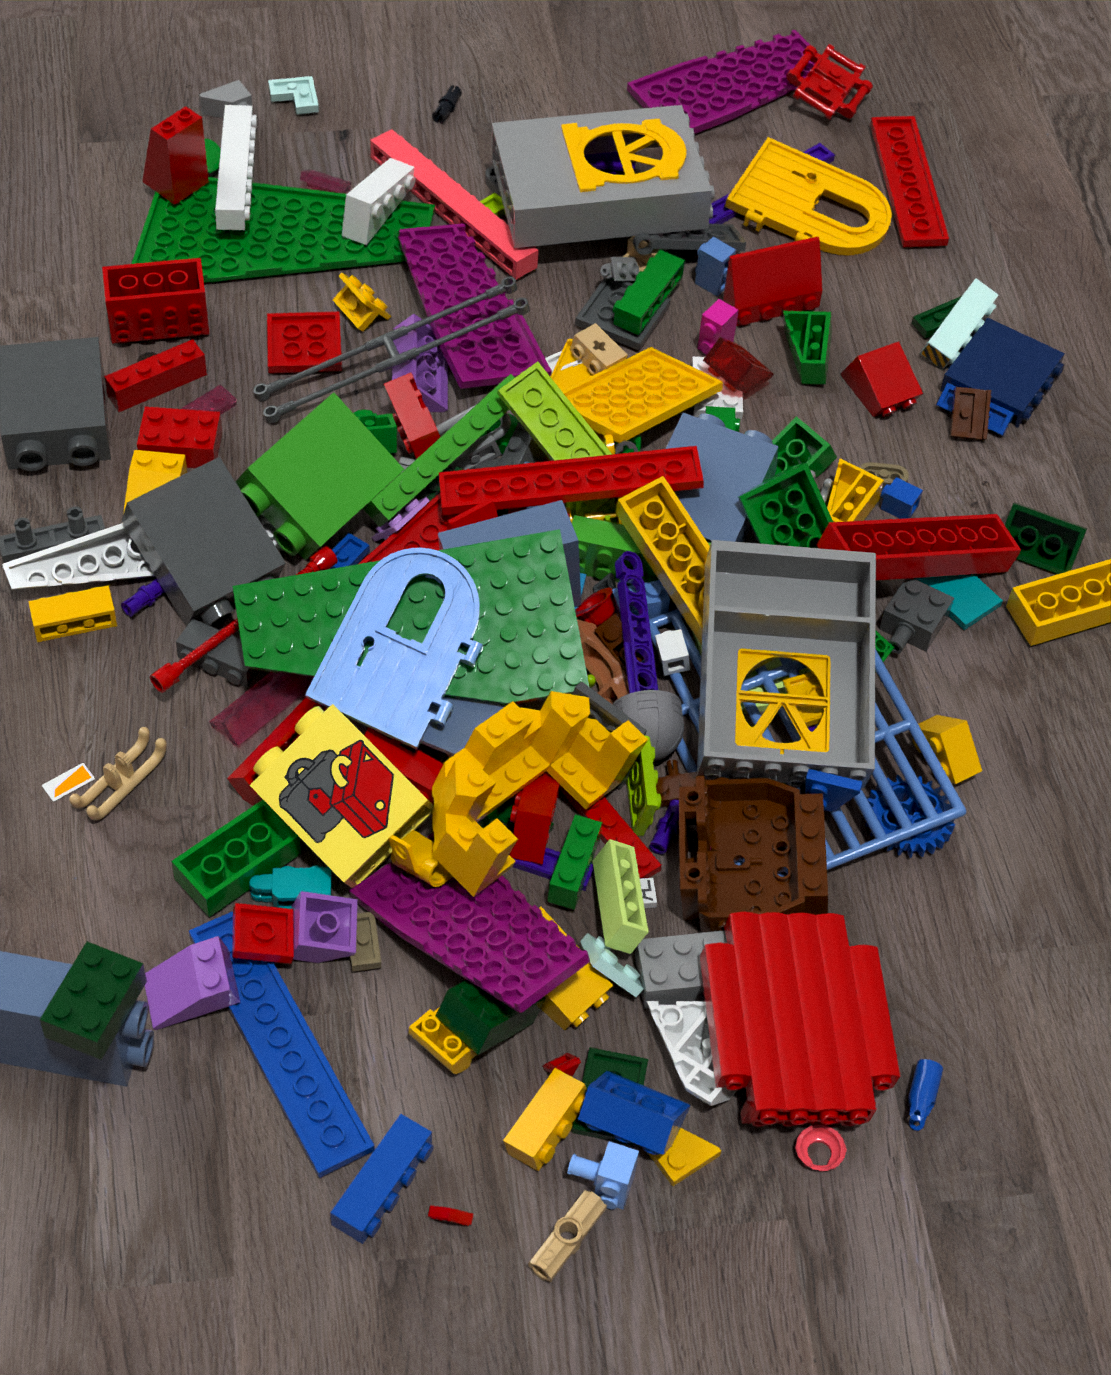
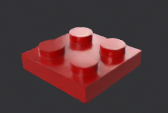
M235 903L233 908L232 958L291 964L294 957L293 909Z

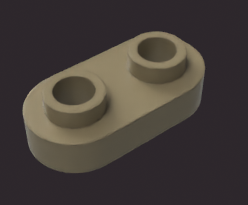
M867 462L860 466L861 469L884 480L882 489L886 484L891 485L896 477L906 482L909 478L908 471L900 465Z

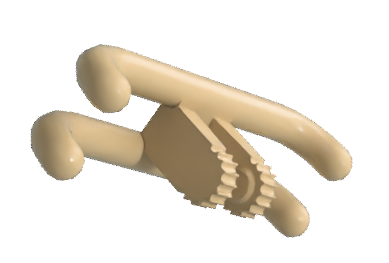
M141 727L138 732L139 737L133 747L126 753L118 752L115 755L116 763L114 765L106 764L103 767L104 775L81 797L76 793L72 794L69 798L70 804L73 808H84L104 789L110 786L115 792L100 807L97 808L94 805H90L86 810L91 820L104 818L161 762L167 748L165 739L159 738L156 740L153 754L134 772L132 762L145 750L150 739L149 729Z

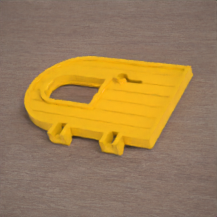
M769 137L745 170L725 203L726 208L745 216L743 224L745 226H748L750 221L757 223L756 231L760 232L762 227L766 225L795 238V241L818 236L820 239V250L836 255H858L874 249L886 237L891 222L890 205L882 192L873 184ZM823 195L858 210L867 217L869 222L862 227H850L814 211V206L818 204L819 198Z

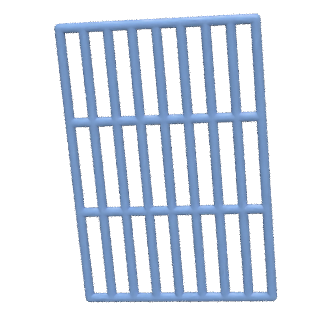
M675 609L649 619L651 639L655 648V635L660 634L658 627L672 622L676 630H682L689 657L701 679V655L682 620L684 617L680 611ZM876 649L875 671L903 721L888 726L875 703V725L878 729L875 731V743L884 740L922 808L926 819L911 824L875 758V769L872 776L901 829L886 834L861 789L860 793L854 797V800L875 839L860 845L841 808L839 807L833 812L830 811L849 849L834 855L825 838L827 870L966 814L964 804ZM779 658L782 666L768 671L764 664L755 669L758 675L744 680L741 690L749 691L764 685L767 692L779 693L773 680L786 675L789 678L800 675L798 671L807 667L789 658ZM680 672L670 674L669 676L683 702L681 704L683 715L689 714L699 734L700 697L697 699L692 698ZM641 677L645 687H647V681ZM743 702L755 726L762 715L755 703ZM781 706L778 714L792 741L801 740L785 709ZM767 727L762 737L775 742ZM909 730L951 804L952 809L937 814L895 739V735ZM682 737L676 750L687 772H697V766ZM743 861L735 862L736 865H742L744 863ZM780 872L778 875L784 877L788 874L782 875Z

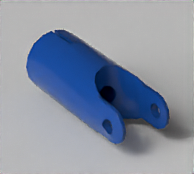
M921 1059L916 1064L908 1096L910 1104L909 1126L915 1131L923 1129L926 1117L930 1114L936 1102L943 1067L933 1060ZM918 1122L920 1125L915 1126L914 1123Z

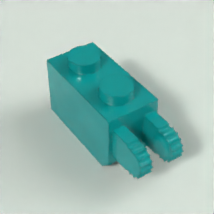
M284 866L282 868H273V874L257 875L252 877L249 882L250 894L253 900L273 902V907L292 909V904L301 891L332 896V875L329 867L295 868Z

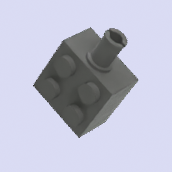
M914 578L905 579L884 610L879 629L892 635V638L888 641L894 646L891 652L900 654L906 643L927 652L949 617L954 597Z

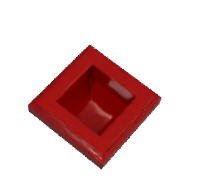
M566 1053L545 1063L543 1068L549 1073H552L554 1068L572 1077L581 1061L580 1058Z

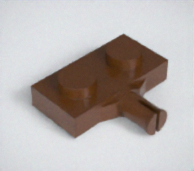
M673 759V769L671 760L667 761L668 775L659 777L656 785L657 793L661 795L660 807L669 806L670 801L673 799L679 800V787L696 786L697 772L679 773L678 761Z

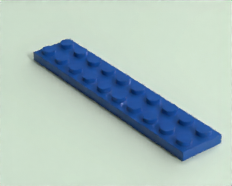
M233 911L189 930V936L193 944L219 936L229 949L240 1003L228 1006V1009L317 1176L320 1178L375 1150L374 1143L274 963L232 958Z

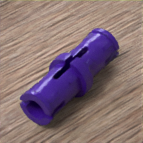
M157 578L146 586L142 585L138 588L137 593L121 603L122 610L126 615L132 617L147 605H153L156 599L165 593Z
M673 799L670 801L664 817L660 818L657 823L658 829L649 844L650 849L657 854L666 853L672 837L679 831V800Z

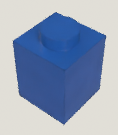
M896 477L891 485L886 484L881 492L880 498L883 499L881 510L899 519L911 518L919 507L923 490Z

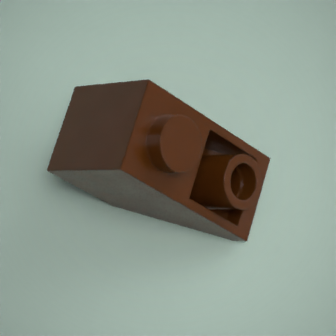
M615 613L598 626L595 632L627 673L621 613ZM635 652L636 659L639 662L643 661L644 657L640 653Z

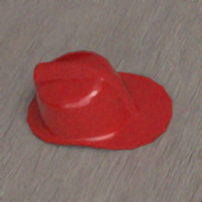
M612 588L601 589L586 598L575 609L576 617L582 621L593 623L597 627L609 619L615 612V606L611 599Z

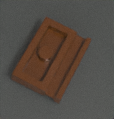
M954 388L950 437L987 439L991 390Z

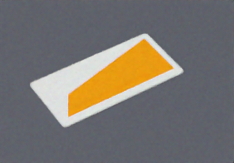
M81 763L46 782L42 787L52 801H56L95 778L85 764Z

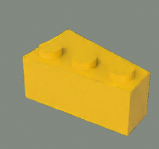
M839 459L827 507L833 522L864 521L880 500L884 480L843 459Z

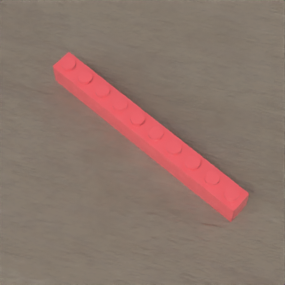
M391 129L370 140L371 158L381 166L389 158L414 166V177L416 180L414 187L410 191L424 203L434 204L435 212L450 225L465 224V232L468 237L472 236L476 241L475 246L512 277L518 279L537 268L538 249L535 246L514 248L509 225L496 216L488 207L479 202L474 195L467 192L459 183L450 178L446 172L433 164L430 159L421 154L417 148L410 145L402 136Z

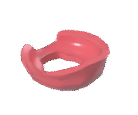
M821 1124L804 1129L797 1137L795 1145L797 1155L805 1166L819 1171H828L836 1168L845 1158L847 1150L844 1139L838 1131ZM820 1142L828 1146L831 1151V1158L827 1165L819 1166L813 1164L807 1152L811 1144Z

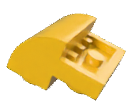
M439 1008L434 1012L430 1009L409 1026V1035L453 1074L463 1072L471 1065V1059L477 1054L435 1016Z

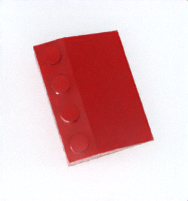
M812 237L729 257L723 301L739 310L736 326L783 316V311H806L819 308L823 291L819 237Z

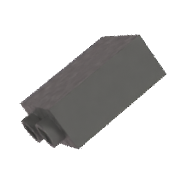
M99 337L0 346V428L8 469L21 468L27 471H35L50 465L73 463L79 466H87L96 461L111 460L104 368Z
M220 457L126 504L122 523L186 627L192 619L197 621L203 620L204 624L211 627H216L225 622L235 613L231 604L235 603L233 586L279 578L286 564Z

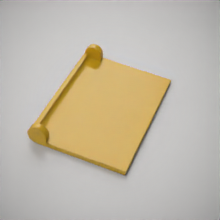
M567 339L551 374L552 380L561 391L593 376L583 363L561 370L563 366L578 360L570 351L573 339Z

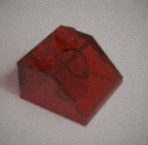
M719 337L703 359L709 366L707 370L718 378L721 376L726 380L724 385L733 392L739 390L747 393L774 375L771 370L743 346Z

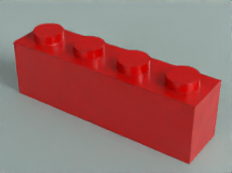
M192 339L104 376L107 397L117 411L121 412L207 375L205 354Z

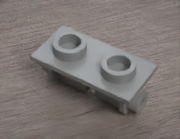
M611 257L612 263L604 264L600 269V273L604 278L614 277V281H635L639 273V266L635 257Z

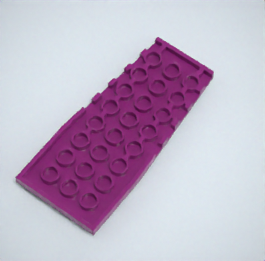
M791 30V35L785 37L777 34L773 36L772 41L764 43L760 39L754 41V46L745 48L743 45L736 46L735 51L728 54L723 50L716 52V57L708 59L707 56L699 57L627 83V91L643 108L682 105L684 113L689 116V127L693 128L695 134L732 120L796 90L798 87L786 79V74L796 66L803 56L804 49L810 44L796 30ZM808 62L800 74L801 77L805 78L814 63Z
M465 224L399 230L398 239L427 317L483 294L485 290L499 285L495 280V271L493 268H488L485 264L486 257L482 252L478 253L476 250V241L472 236L468 237L466 234ZM503 293L433 321L430 325L437 340L497 314V311L513 305L514 301L512 299L508 300L505 296L506 293ZM518 314L503 320L499 319L439 345L460 389L500 384L510 374L515 378L537 361L549 376L552 372L526 320L522 315Z
M433 832L432 834H430L429 836L426 837V838L432 840L433 842H434V832ZM391 861L349 890L352 899H358L357 903L368 912H371L379 921L402 939L519 1013L524 1012L590 962L586 950H580L571 936H565L561 933L558 925L553 920L548 921L543 917L542 911L536 905L531 906L527 902L525 895L519 890L515 892L511 888L510 882L502 875L473 897L454 877H451L440 887H434L394 865Z

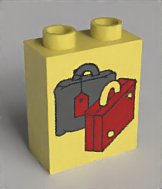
M333 704L325 712L317 706L309 710L298 721L294 730L300 736L284 752L279 747H274L257 761L253 770L258 777L250 786L345 884L353 888L367 879L391 855L392 848L388 838L394 835L402 839L412 830H416L432 814L434 805Z

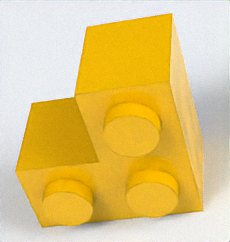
M935 715L918 724L951 783L957 784L982 772L967 720ZM912 738L915 748L921 753L915 740Z

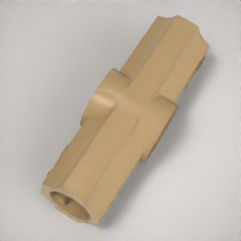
M585 1190L568 1213L557 1221L554 1231L529 1262V1267L534 1271L535 1275L542 1280L551 1282L569 1257L579 1250L582 1240L607 1208L601 1197ZM563 1232H571L576 1237L571 1240H566L560 1234H562Z

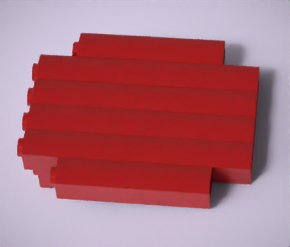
M736 912L729 914L724 926L726 943L705 944L700 955L716 1087L728 1090L746 1088L747 1100L740 1112L742 1123H752L753 1126H765L775 1123H781L783 1126H795L805 1123H811V1125L841 1123L842 1126H854L870 1122L877 1111L873 1088L878 1091L889 1090L895 1086L900 1078L878 947L872 945L849 946L844 915L825 913L814 915L810 913L783 914L777 912L762 914Z

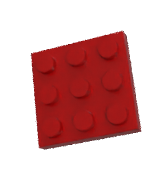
M340 311L267 313L268 373L302 372L341 355ZM342 361L318 372L342 371Z

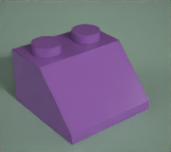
M301 891L292 904L293 960L319 963L355 955L358 899Z

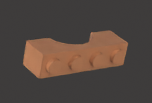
M577 619L586 668L596 678L599 686L598 694L613 704L617 699L629 694L627 675L595 632L597 626L593 623Z

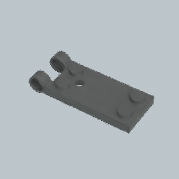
M709 224L708 229L649 235L647 233H639L635 236L633 245L639 254L647 255L653 249L664 252L670 251V249L698 250L703 243H707L712 237H715L736 249L737 252L745 251L746 241L733 224ZM642 240H649L646 247L638 248Z

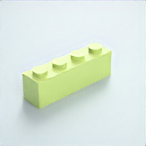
M609 839L593 860L604 941L606 947L631 954L648 933L635 849L633 846Z

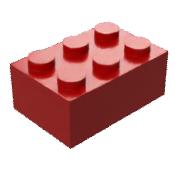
M144 407L137 440V450L183 454L186 458L187 468H198L218 458L222 437L220 412Z

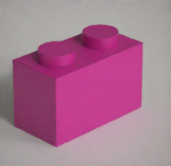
M720 299L702 314L697 349L711 357H721L734 343L739 310Z

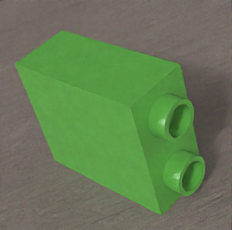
M333 392L250 465L236 480V484L256 516L259 517L263 514L276 528L273 532V537L280 548L292 556L299 553L306 560L394 480L404 468Z

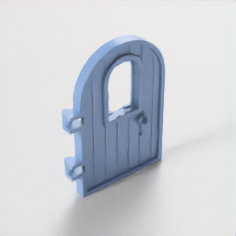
M429 548L400 550L379 561L363 580L305 694L306 698L327 708L333 704L344 716L417 750L431 721L445 727L446 719L454 709L452 703L442 699L460 662L474 668L477 656L483 650L481 643L472 641L479 621L480 606L475 583L467 570L451 556ZM426 575V578L435 579L444 585L445 598L421 644L413 639L410 641L396 634V631L386 626L407 584L415 577ZM373 641L374 645L368 648V653L361 667L357 666L363 651H365V643ZM461 644L469 648L466 655L458 652ZM432 703L440 707L436 715L428 711Z

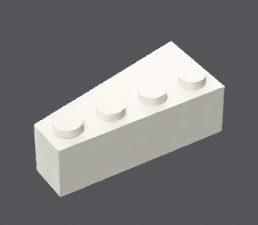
M389 158L347 193L342 236L367 245L407 193L414 187L416 180L414 177L415 167Z

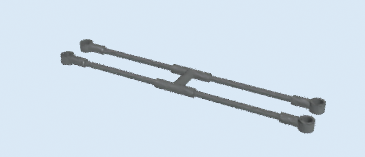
M506 277L502 280L501 284L485 290L483 294L406 327L402 326L365 342L360 347L286 379L281 378L267 385L260 383L254 387V394L259 401L267 400L271 393L285 388L287 384L366 350L371 351L374 348L385 346L390 358L375 364V367L294 402L291 400L277 407L272 405L266 407L263 411L266 421L268 423H275L280 419V416L296 410V407L374 373H381L410 359H414L420 353L494 321L503 320L515 314L525 315L530 310L528 300L526 298H518L514 301L513 305L497 311V314L419 348L414 347L399 354L393 341L408 335V332L484 299H491L503 293L512 294L516 292L518 287L515 278Z

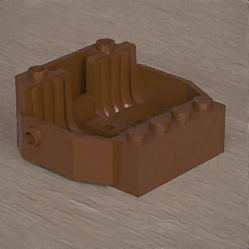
M696 776V786L679 787L680 894L683 921L700 920L701 931L705 933L724 931L729 914L736 912H752L756 914L769 912L783 914L810 913L814 915L828 913L823 793L800 794V789L769 778L728 779L721 777L715 780H705V776ZM688 825H697V858H688ZM779 847H785L786 850H785V851H779V850H777V848H779ZM736 861L744 862L742 865L735 864ZM786 872L788 875L781 877L778 874ZM690 873L696 875L700 874L697 878H691L689 876Z

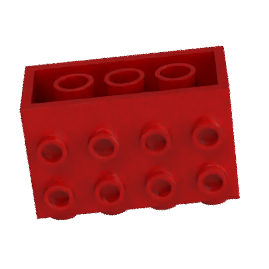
M201 258L102 267L105 303L112 343L210 334Z

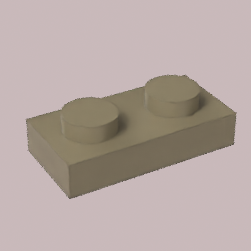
M371 912L357 913L356 953L350 956L352 972L382 968L375 916Z

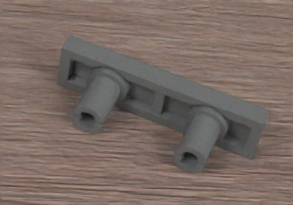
M71 507L67 510L68 522L31 529L30 521L27 518H19L14 522L16 533L0 536V550L3 563L104 530L105 526L102 515L84 518L80 507Z

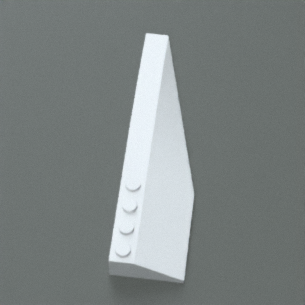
M261 514L257 518L279 552L283 551L273 537V532L276 528ZM123 523L2 564L11 590L155 576Z

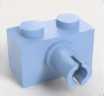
M609 1141L603 1160L600 1163L573 1154L567 1174L594 1181L593 1185H596L595 1194L601 1197L607 1208L623 1210L635 1176L639 1151Z

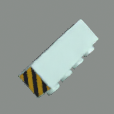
M975 278L920 354L942 370L948 363L952 365L960 354L958 352L960 347L964 349L971 340V332L974 331L976 333L985 321L982 320V317L984 315L988 317L997 306L993 302L998 297V294Z

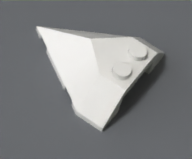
M647 1001L648 1008L685 1090L710 1106L730 1100L737 1090H728L716 1087L705 1001H676V1005H661L658 1001Z

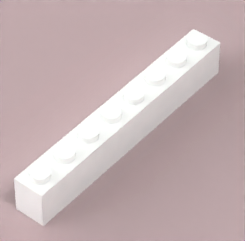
M225 105L215 209L216 229L245 230L246 221H250L257 115H253L252 106Z

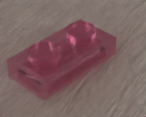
M311 169L301 171L300 180L307 182V186L316 189L324 187L328 189V192H349L352 183Z
M220 384L181 409L220 412L221 415L237 404L236 398Z

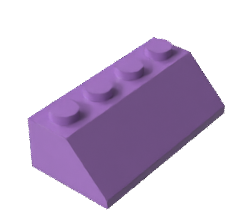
M413 314L394 327V329L402 326L406 327L422 319ZM426 324L408 332V335L393 342L400 354L414 347L419 348L435 341L436 338L432 327ZM440 346L420 353L418 357L392 368V380L410 372L412 373L429 412H445L448 410V362Z

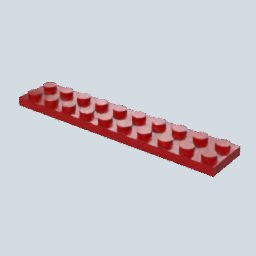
M697 446L439 472L443 515L461 514L489 498L493 499L496 510L544 505L559 500L566 503L624 497L664 476L673 491L704 488V480Z

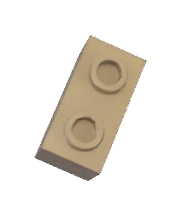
M596 323L575 334L570 348L573 356L578 360L580 359L592 375L627 358V354Z

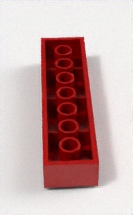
M998 514L829 522L817 543L819 549L876 553V581L1008 572L1021 552L1020 547Z

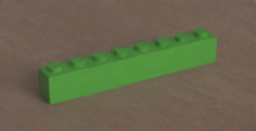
M512 374L498 384L363 507V510L379 527L389 521L437 477L439 472H442L510 410L498 396L497 392L514 379Z

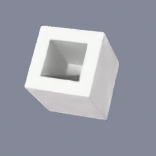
M669 630L655 635L657 653L664 676L690 670L689 654L682 630Z

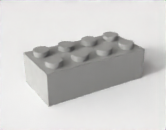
M725 930L643 939L635 948L634 954L636 970L640 974L638 979L644 988L641 991L643 1007L648 1008L647 1001H658L661 1005H676V1001H705L700 955L705 944L726 943Z

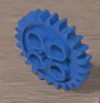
M896 775L894 782L887 778L898 800H901L899 802L911 824L926 819L907 781H903L899 775ZM918 777L937 814L952 809L951 804H947V797L945 795L940 796L941 787L932 789L933 781L930 780L923 784L922 777ZM877 785L876 790H871L867 800L884 832L888 834L901 829ZM954 820L887 846V851L895 847L897 848V854L900 856L903 850L908 852L909 858H912L914 851H917L923 857L926 849L931 854H934L936 847L942 849L945 841H949L955 827Z

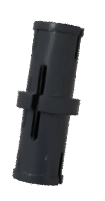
M454 85L450 86L445 96H442L438 101L439 105L432 114V119L436 123L439 120L440 124L444 123L449 113L453 112L456 108L455 104L462 95V90L458 86L455 89Z

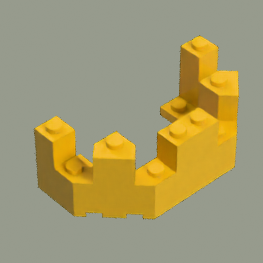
M554 691L550 692L541 710L519 708L512 701L474 728L465 748L443 764L432 786V797H434V808L432 810V828L434 832L433 857L473 897L513 867L516 861L509 854L518 840L498 818L485 828H482L478 822L546 771L587 810L623 781L648 741L629 720L610 733L598 720L588 718L590 715L589 697Z

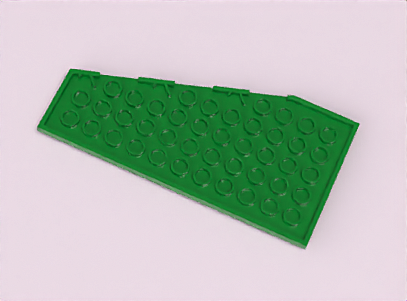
M208 177L209 182L175 205L155 191L131 264L201 258L205 283L404 262L407 260L398 239L399 230L432 226L435 205L401 201L369 243L364 245L342 236L346 194L252 182L250 221H246L245 230L216 229L215 211L218 178Z
M560 529L437 550L458 561L467 570L475 583L479 596L480 614L472 641H477L483 645V650L478 654L474 668L460 662L444 695L445 697H460L508 705L512 701L518 704L546 699L551 691L573 694L575 686L580 682L589 686ZM379 561L233 586L245 667L248 669L314 677L363 580ZM426 575L415 577L407 584L386 626L396 631V634L410 641L413 639L421 644L445 598L444 585L435 579L426 578ZM373 641L365 643V651H363L357 666L361 667L368 653V648L374 645ZM461 644L458 652L466 655L469 648Z

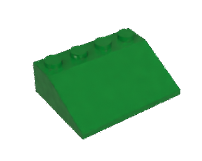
M807 463L796 464L738 496L759 544L818 548L817 543L828 523L833 522Z

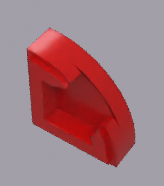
M430 1205L428 1213L430 1219L450 1221L465 1226L472 1225L474 1215L454 1208Z

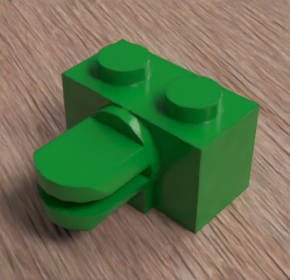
M358 410L353 413L389 453L397 452V425L392 414L377 415L371 410Z

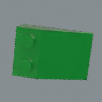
M797 416L772 440L773 444L778 446L775 475L796 464L807 463L809 469L815 472L816 478L837 458L831 445Z

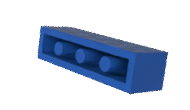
M400 1114L330 1212L331 1225L361 1244L365 1242L368 1236L373 1237L381 1226L382 1220L380 1219L386 1210L392 1211L399 1200L398 1193L404 1185L408 1187L417 1173L415 1169L420 1161L425 1162L431 1155L434 1148L432 1145V1132Z

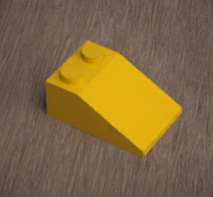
M134 450L129 468L124 511L127 502L186 474L185 455Z

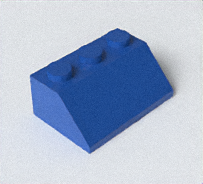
M606 1071L588 1086L578 1120L585 1122L586 1126L592 1130H604L614 1134V1137L621 1142H633L643 1146V1150L650 1154L664 1155L672 1147L689 1111L690 1104Z

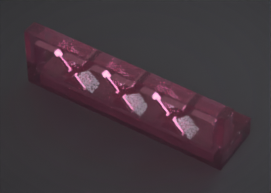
M270 672L211 719L209 723L215 729H223L232 744L239 746L305 692L314 677L284 672Z

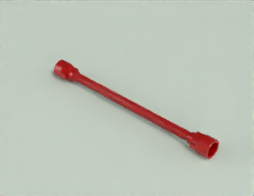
M324 546L311 556L310 562L306 567L295 575L330 569L338 563L337 557L329 547ZM238 618L177 663L174 662L172 665L166 663L152 673L149 678L153 686L160 693H164L180 681L179 676L183 674L184 670L239 630Z

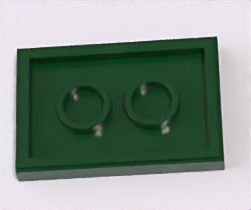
M590 1047L582 1083L588 1089L592 1082L606 1071H609L644 1086L649 1059ZM579 1114L574 1120L572 1133L632 1145V1142L624 1143L617 1140L614 1134L604 1130L595 1131L588 1128L585 1122L578 1120Z

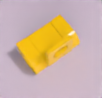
M412 830L402 839L394 835L388 838L392 848L391 861L394 865L434 887H440L453 877L433 857L434 842L422 836L415 830Z

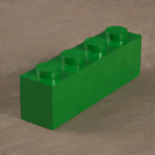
M659 250L654 258L651 257L644 271H640L637 274L633 285L627 287L623 298L617 300L612 310L614 325L639 335L683 278L685 260L662 250Z

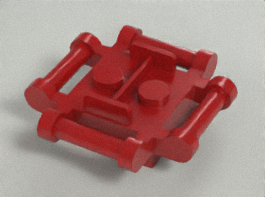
M828 44L822 55L817 53L814 46L808 45L796 66L786 74V79L798 87L793 94V98L806 102L825 114L824 117L829 120L834 117L836 112L846 118H852L864 96L873 89L870 81L859 79L866 66L861 63L857 64L834 50L835 47L831 44ZM828 58H832L836 62L853 71L854 74H851L850 72L846 71L842 67L830 61ZM811 61L814 63V66L805 78L801 77V72L808 62ZM853 88L858 90L849 104L843 103Z

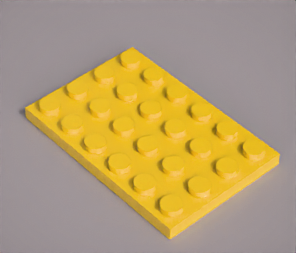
M649 347L562 392L593 430L603 435H612L613 441L620 443L643 433L651 427L722 391L723 381L657 349Z

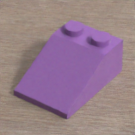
M219 936L192 944L145 973L147 979L145 990L154 1030L240 1003L229 949Z

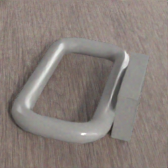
M474 406L437 425L439 435L447 432ZM507 412L500 418L501 425L497 429L477 439L450 464L452 469L456 466L464 470L468 468L473 469L474 466L488 462L501 455L496 440L503 437L510 429L511 420Z

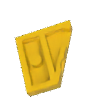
M680 1128L672 1147L664 1155L650 1153L648 1155L670 1184L674 1186L721 1155V1150L710 1142Z

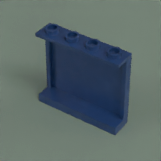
M987 317L984 324L977 330L944 374L940 391L943 392L947 383L956 387L991 390L990 402L1018 416L1015 427L1019 428L1023 420L1028 421L1034 410L1033 406H1039L1044 396L1043 392H1048L1051 389L1055 380L1054 377L1061 375L1065 366L1062 363L1065 353Z

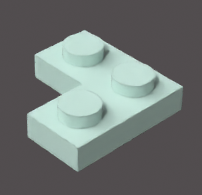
M312 76L268 80L271 102L294 100L296 114L319 112Z
M587 933L580 942L583 949L588 952L592 967L637 997L644 989L638 979L640 974L632 966L627 964L624 967L618 963V958L610 951L611 948L605 946V941L602 937L598 936L596 939Z

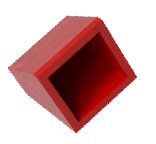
M899 341L857 356L840 373L844 381L873 417L880 414L886 417L896 412V408L903 407V409L910 408L917 404L916 400L923 394Z

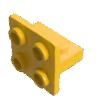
M344 273L339 275L346 285L333 298V301L359 330L363 332L379 314L387 320L390 319L391 315L386 311L388 306L378 297L375 299L373 296L375 292L367 284L364 283L362 285L353 275L350 277Z

